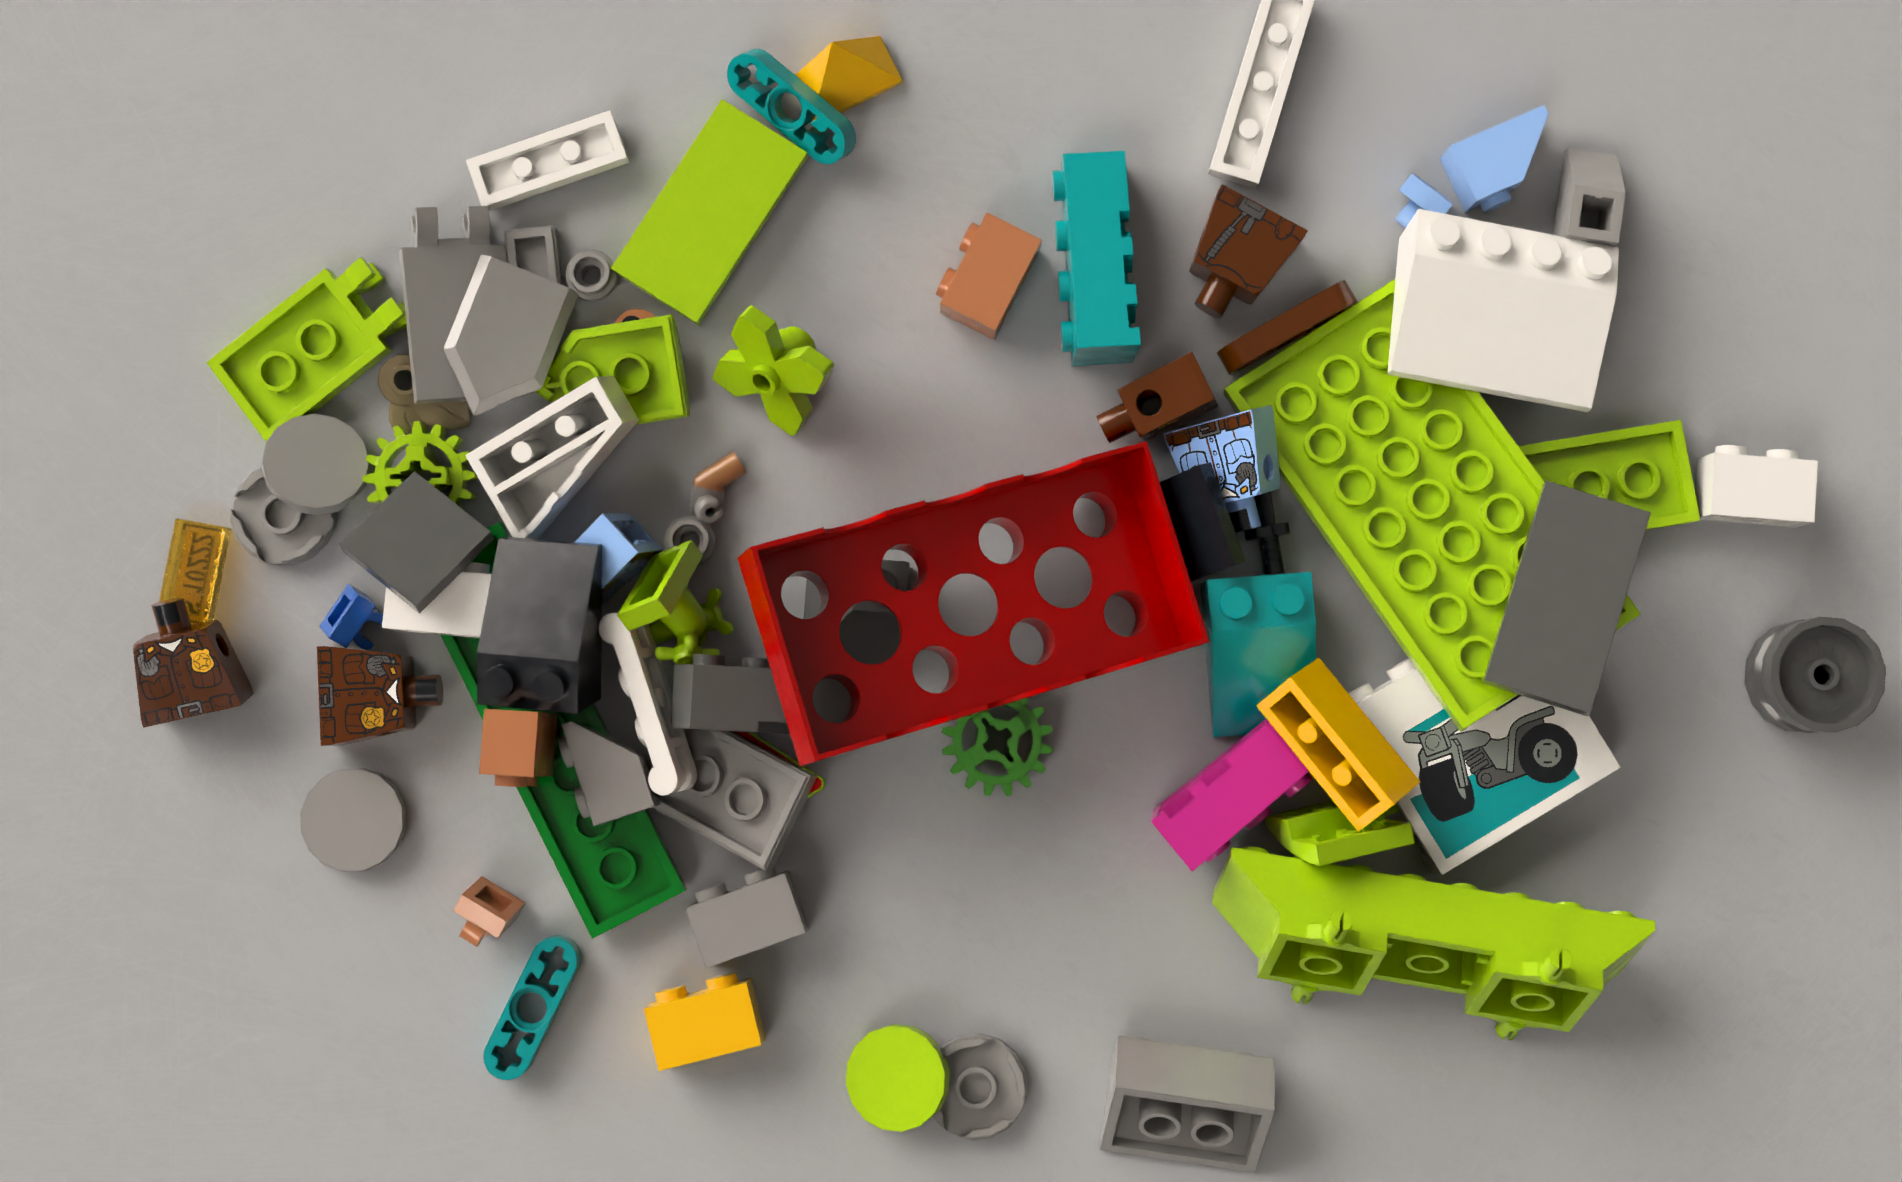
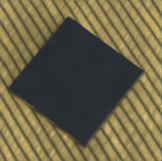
M1211 462L1198 465L1160 482L1191 582L1245 562Z

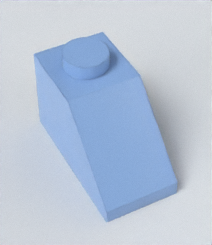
M1545 105L1452 144L1441 156L1440 161L1464 213L1480 206L1483 213H1488L1512 201L1510 193L1524 180L1547 120L1548 111Z

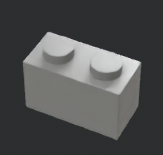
M775 868L768 871L760 869L744 875L747 883L746 886L728 892L725 883H721L695 893L698 903L692 904L685 909L706 968L805 934L809 930L789 870L776 874Z

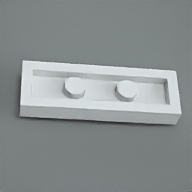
M611 110L466 160L481 206H489V211L630 163Z

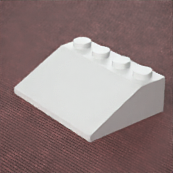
M1418 209L1399 238L1387 375L1588 413L1592 409L1617 295L1619 248Z

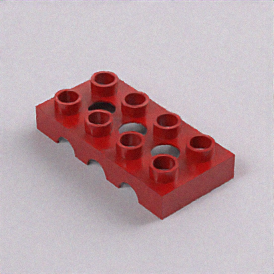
M1147 441L1084 457L1070 464L1029 476L1021 474L987 483L973 490L931 502L923 500L893 508L848 525L830 529L822 527L751 546L738 557L800 766L1209 642ZM1079 498L1090 499L1102 509L1105 517V528L1100 537H1090L1081 532L1077 527L1073 517V509ZM984 524H997L1009 533L1013 542V553L1008 563H995L983 554L979 545V533ZM1056 547L1072 549L1085 559L1090 568L1092 583L1089 594L1082 603L1075 607L1059 608L1044 600L1037 590L1034 579L1035 567L1039 558L1049 549ZM888 550L904 551L914 559L918 568V580L912 590L901 591L895 589L885 580L881 565L882 559ZM956 575H976L985 580L996 595V618L990 628L979 635L965 636L954 632L945 624L940 615L938 606L940 591L944 584ZM793 576L804 577L817 587L821 603L814 618L801 619L793 616L786 610L782 602L781 590L787 578ZM1112 595L1124 598L1134 610L1135 626L1128 637L1114 633L1105 621L1104 607ZM873 601L880 603L891 610L898 620L900 642L895 653L885 662L879 664L861 663L853 659L841 643L839 634L841 620L846 611L859 602ZM1018 622L1027 623L1035 627L1043 639V653L1035 665L1020 661L1011 649L1010 634ZM921 650L936 652L945 660L948 666V682L940 693L925 691L917 684L914 678L913 662ZM830 678L837 680L849 691L851 709L846 719L841 723H832L824 720L814 708L812 700L813 691L821 679Z

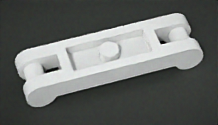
M618 612L608 613L603 616L599 623V634L605 642L614 645L620 663L619 681L625 694L631 697L637 715L635 730L640 742L647 747L653 764V768L648 776L649 786L658 795H669L688 790L696 783L697 770L684 730L671 728L672 693L661 660L655 656L656 645L649 624L628 631L618 618Z

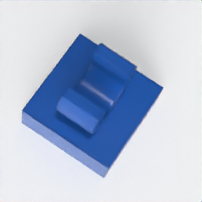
M347 584L320 624V628L329 639L344 648H347L353 640L358 647L371 650L374 644L366 636L361 635V628L368 621H375L382 626L383 614L374 608L376 605L365 593Z

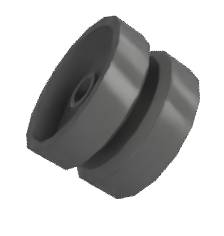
M1815 617L1806 620H1795L1772 627L1756 640L1746 659L1744 683L1751 704L1769 723L1785 731L1833 733L1858 726L1875 711L1885 691L1886 667L1878 645L1864 629L1841 618Z

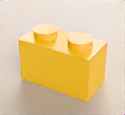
M733 972L707 979L708 989L687 993L686 985H681L656 992L657 1002L650 1003L644 1008L658 1071L762 1045L766 1036L752 979L747 978L738 981L737 973Z

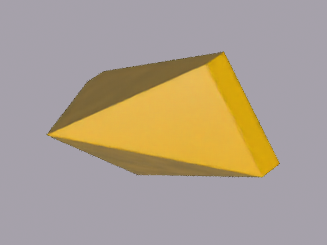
M881 36L832 42L796 74L800 80L840 113L903 83Z

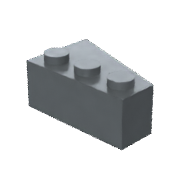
M693 654V664L674 665L671 728L790 734L768 659L742 658V667L725 666V656ZM825 678L817 683L812 696L816 712L828 722L841 723L846 719L851 709L849 691L841 682L834 679Z

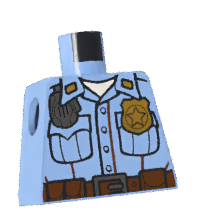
M1272 405L1164 433L1165 442L1179 473L1211 462L1236 533L1261 526L1254 496L1277 490L1280 487Z
M630 512L602 513L575 541L579 543L602 544V605L647 565L651 556L664 550Z

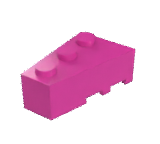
M1266 718L1156 806L1152 812L1151 822L1193 872L1204 861L1208 863L1231 845L1229 840L1241 829L1246 827L1247 830H1250L1272 812L1269 805L1283 793L1288 797L1293 796L1304 788L1313 777Z

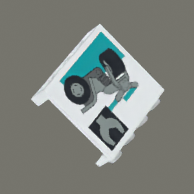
M1409 658L1387 670L1386 673L1390 680L1374 690L1370 683H1366L1349 693L1420 780V783L1400 799L1397 805L1406 820L1411 822L1412 830L1425 849V852L1420 855L1431 873L1444 875L1621 768L1589 715L1584 716L1521 695H1517L1460 732Z

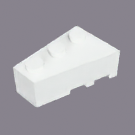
M614 375L599 376L591 379L465 456L512 537L539 539L639 419Z

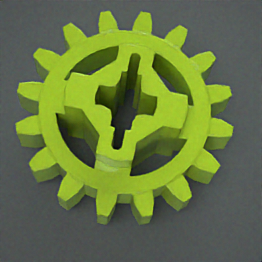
M414 421L411 434L402 426H394L393 431L396 439L391 442L379 437L376 442L383 450L381 455L366 456L365 460L371 465L376 466L375 473L362 476L363 482L376 486V491L367 497L369 503H382L392 493L391 489L397 488L405 481L402 478L409 477L414 471L420 474L421 468L441 476L440 478H431L428 481L440 492L443 493L446 488L452 487L448 498L459 507H461L459 504L462 499L475 500L477 497L476 494L467 489L468 482L479 480L475 472L468 471L466 468L469 461L465 455L470 452H458L464 439L455 434L445 441L446 427L435 424L430 434L427 432L425 423L421 421ZM432 445L440 448L447 455L452 467L442 466L435 459V450L432 449ZM406 449V456L395 468H391L395 458Z

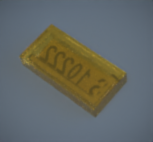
M176 518L159 602L183 597L191 625L214 620L232 529Z

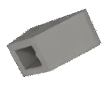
M1567 148L1564 151L1553 235L1613 247L1619 243L1626 190L1618 156Z
M571 721L562 724L565 736L558 739L559 748L567 768L575 766L581 787L575 788L574 794L579 811L584 819L591 817L593 826H597L661 805L658 794L651 790L648 783L650 768L646 755L581 722Z

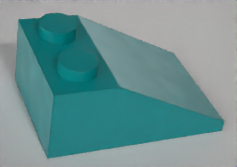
M1311 572L1208 579L1200 584L1203 622L1209 638V642L1205 643L1213 737L1246 735L1266 719L1256 705L1288 678L1316 660V618Z

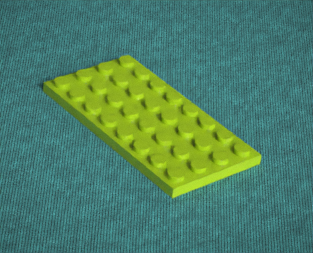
M1394 279L1225 387L1224 396L1236 413L1272 405L1281 477L1457 728L1462 732L1518 695L1484 684L1482 681L1541 489L1545 482L1479 392L1387 375L1396 280ZM1627 594L1616 631L1641 614Z

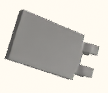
M489 206L467 207V214L462 216L465 238L438 239L437 207H416L414 210L415 216H411L414 247H402L399 257L414 404L466 401L462 388L443 348L480 256H492L507 262L505 245H490Z

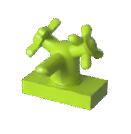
M692 540L651 556L617 614L628 631L661 619V621L649 625L655 645L676 637L677 646L674 648L657 647L655 648V656L659 660L673 659V662L677 665L693 664V654L720 655V650L702 649L700 647L706 641L707 632L717 629L720 633L729 635L734 631V626L730 622L722 620V611L717 606L722 598V591L720 589H711L706 603L699 604L687 587L691 576L703 557Z

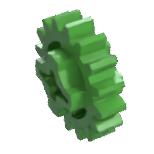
M1028 697L1002 705L1012 708L1019 713L1010 721L993 718L990 712L985 710L956 719L955 727H942L941 733L953 737V745L943 748L942 754L956 755L958 760L950 769L952 775L965 770L969 774L966 778L965 787L970 789L977 781H981L984 783L985 796L991 795L994 785H1001L1006 796L1012 795V782L1016 780L1026 788H1029L1031 781L1027 773L1031 769L1044 773L1046 770L1044 765L1037 760L1039 754L1053 752V747L1042 743V736L1053 731L1052 726H1039L1037 719L1045 711L1042 706L1030 711L1026 707L1029 700ZM971 718L978 729L975 745L964 752L962 733L967 721ZM982 719H985L989 726H993L997 731H1002L1006 728L1010 732L1011 737L1007 739L1006 746L1009 749L1007 752L1012 758L1011 762L996 749L990 752L984 749L983 744L988 740V735L985 732L986 727L982 723ZM1030 729L1032 746L1029 756L1023 762L1017 753L1019 737ZM984 760L1001 762L1009 774L999 776L988 775L974 767Z

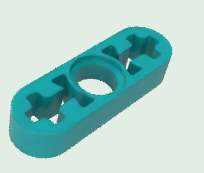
M751 49L735 56L730 61L727 68V79L734 93L797 146L806 151L815 161L822 164H832L848 156L853 151L856 144V133L851 122L771 54L762 49ZM751 65H755L757 68L755 77L759 82L754 84L749 80L751 71L747 68ZM776 82L778 86L772 89L769 85ZM785 93L793 94L801 104L802 112L798 120L789 118L783 111L782 97ZM810 123L813 128L806 130L805 126ZM829 129L835 133L832 140L835 146L832 148L825 144L828 138L825 131Z
M560 935L551 936L538 943L533 949L484 1049L483 1060L485 1067L494 1077L501 1080H512L525 1073L533 1064L581 965L580 949L570 938ZM559 946L565 950L562 958L569 965L567 969L559 968L553 973L548 984L559 986L557 993H555L549 986L543 983L531 982L530 978L532 974L538 979L544 977L549 967V961L543 957L544 952H552ZM534 992L544 998L547 1011L541 1021L530 1022L521 1016L519 1001L524 994ZM510 1021L517 1029L523 1032L535 1033L536 1035L533 1041L527 1035L521 1038L516 1054L522 1058L521 1063L514 1062L507 1068L501 1064L503 1055L497 1052L498 1046L505 1047L510 1044L517 1032L514 1029H507Z

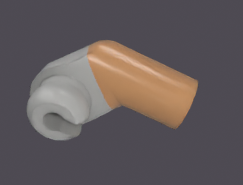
M734 451L699 472L693 480L690 510L692 515L696 516L702 523L712 524L721 518L725 486L747 473Z

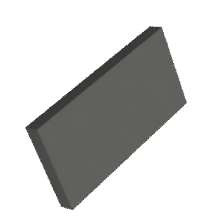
M1545 481L1482 683L1584 716L1591 714L1651 512Z

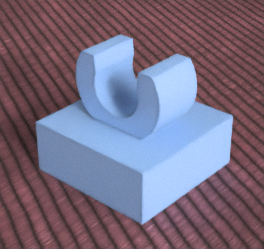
M1412 172L1399 189L1400 192L1410 198V201L1395 220L1406 228L1418 209L1446 214L1453 205V202Z

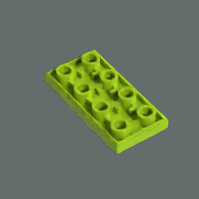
M721 99L612 265V271L699 326L808 159V153Z

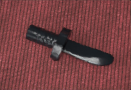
M1270 491L1254 496L1261 526L1244 531L1246 541H1259L1264 575L1285 573L1279 536L1290 534L1289 522L1275 524L1272 494Z

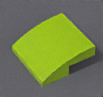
M1334 801L1271 814L1265 818L1266 827L1286 849L1300 859L1318 866L1415 844L1411 822L1385 819L1383 813L1358 832Z

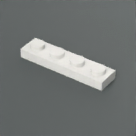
M1315 0L1260 1L1210 165L1209 175L1255 189L1258 187Z

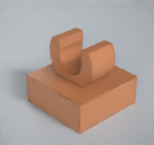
M481 876L461 895L453 910L467 919L459 937L476 947L480 944L484 935L487 937L491 934L499 938L518 918L525 902Z

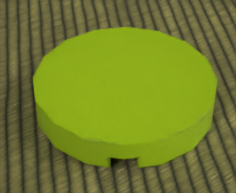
M892 1024L869 1032L855 1045L847 1062L846 1087L852 1105L864 1120L881 1130L903 1132L925 1124L941 1110L949 1093L950 1069L946 1058H943L942 1052L938 1048L939 1045L931 1035L915 1026Z

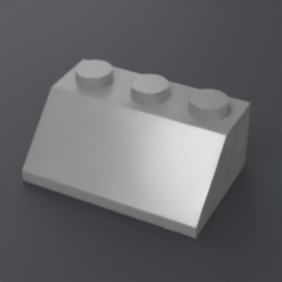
M1118 1036L1110 1067L1100 1150L1255 1173L1275 1112L1274 1058L1254 1056L1245 1052L1233 1053L1206 1049L1197 1045L1185 1046L1151 1041L1142 1037Z

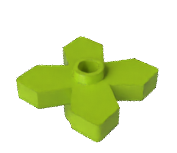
M750 305L738 317L731 332V336L739 350L730 349L719 360L712 379L735 397L759 393L769 421L789 435L795 436L806 424L813 410L806 394H816L824 386L834 368V363L816 350L813 339L803 329L789 326L778 330L776 321Z

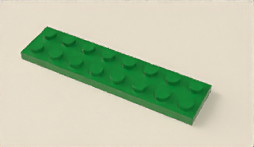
M500 521L487 528L491 531L494 540L472 561L474 563L490 565L489 574H492L498 538L510 537L504 523ZM440 635L482 720L484 709L558 713L553 776L538 777L537 786L516 788L591 938L593 939L688 890L648 809L597 826H593L591 817L585 819L582 817L574 794V789L581 787L575 766L567 768L561 755L558 739L565 736L562 724L571 721L581 722L611 737L595 704H592L578 714L477 704V649L480 638Z

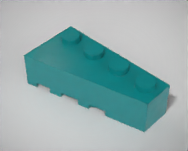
M1125 151L1063 154L1061 170L1052 171L1053 201H1063L1064 219L1055 221L1056 252L1065 251L1066 271H1058L1059 302H1068L1069 321H1063L1060 324L1062 352H1071L1072 366L1133 363L1141 346L1140 327L1131 328V324H1135L1138 302L1136 284L1129 282L1128 273H1132L1134 254L1131 232L1126 231L1125 222H1129L1130 217Z

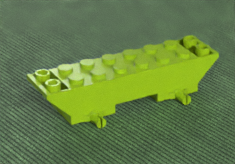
M1253 846L1241 849L1231 848L1213 890L1211 902L1259 958L1257 978L1292 985L1291 997L1298 1004L1302 997L1303 1004L1309 1003L1312 1000L1313 994L1317 991H1336L1361 996L1371 978L1465 994V1014L1498 1021L1495 1026L1497 1035L1502 1039H1505L1508 1035V1040L1514 1039L1518 1031L1525 1027L1548 1028L1569 1032L1603 992V986L1623 971L1656 931L1654 920L1636 918L1634 914L1627 911L1602 912L1583 908L1582 905L1575 902L1550 903L1533 900L1528 895L1518 892L1499 894L1481 891L1471 884H1441L1426 881L1425 878L1415 874L1395 876L1374 872L1371 868L1363 865L1344 867L1326 864L1318 866L1308 863L1297 856L1292 858L1269 854L1265 849Z

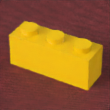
M1317 658L1292 675L1256 705L1358 832L1395 805L1420 783V780L1320 658Z

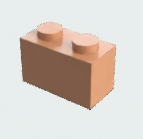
M986 213L980 226L972 222L959 247V250L964 252L965 255L957 271L949 267L936 291V295L942 298L940 313L995 340L1040 252L1042 240L989 213Z
M484 709L479 774L495 775L496 786L508 787L537 786L538 777L553 776L558 713Z

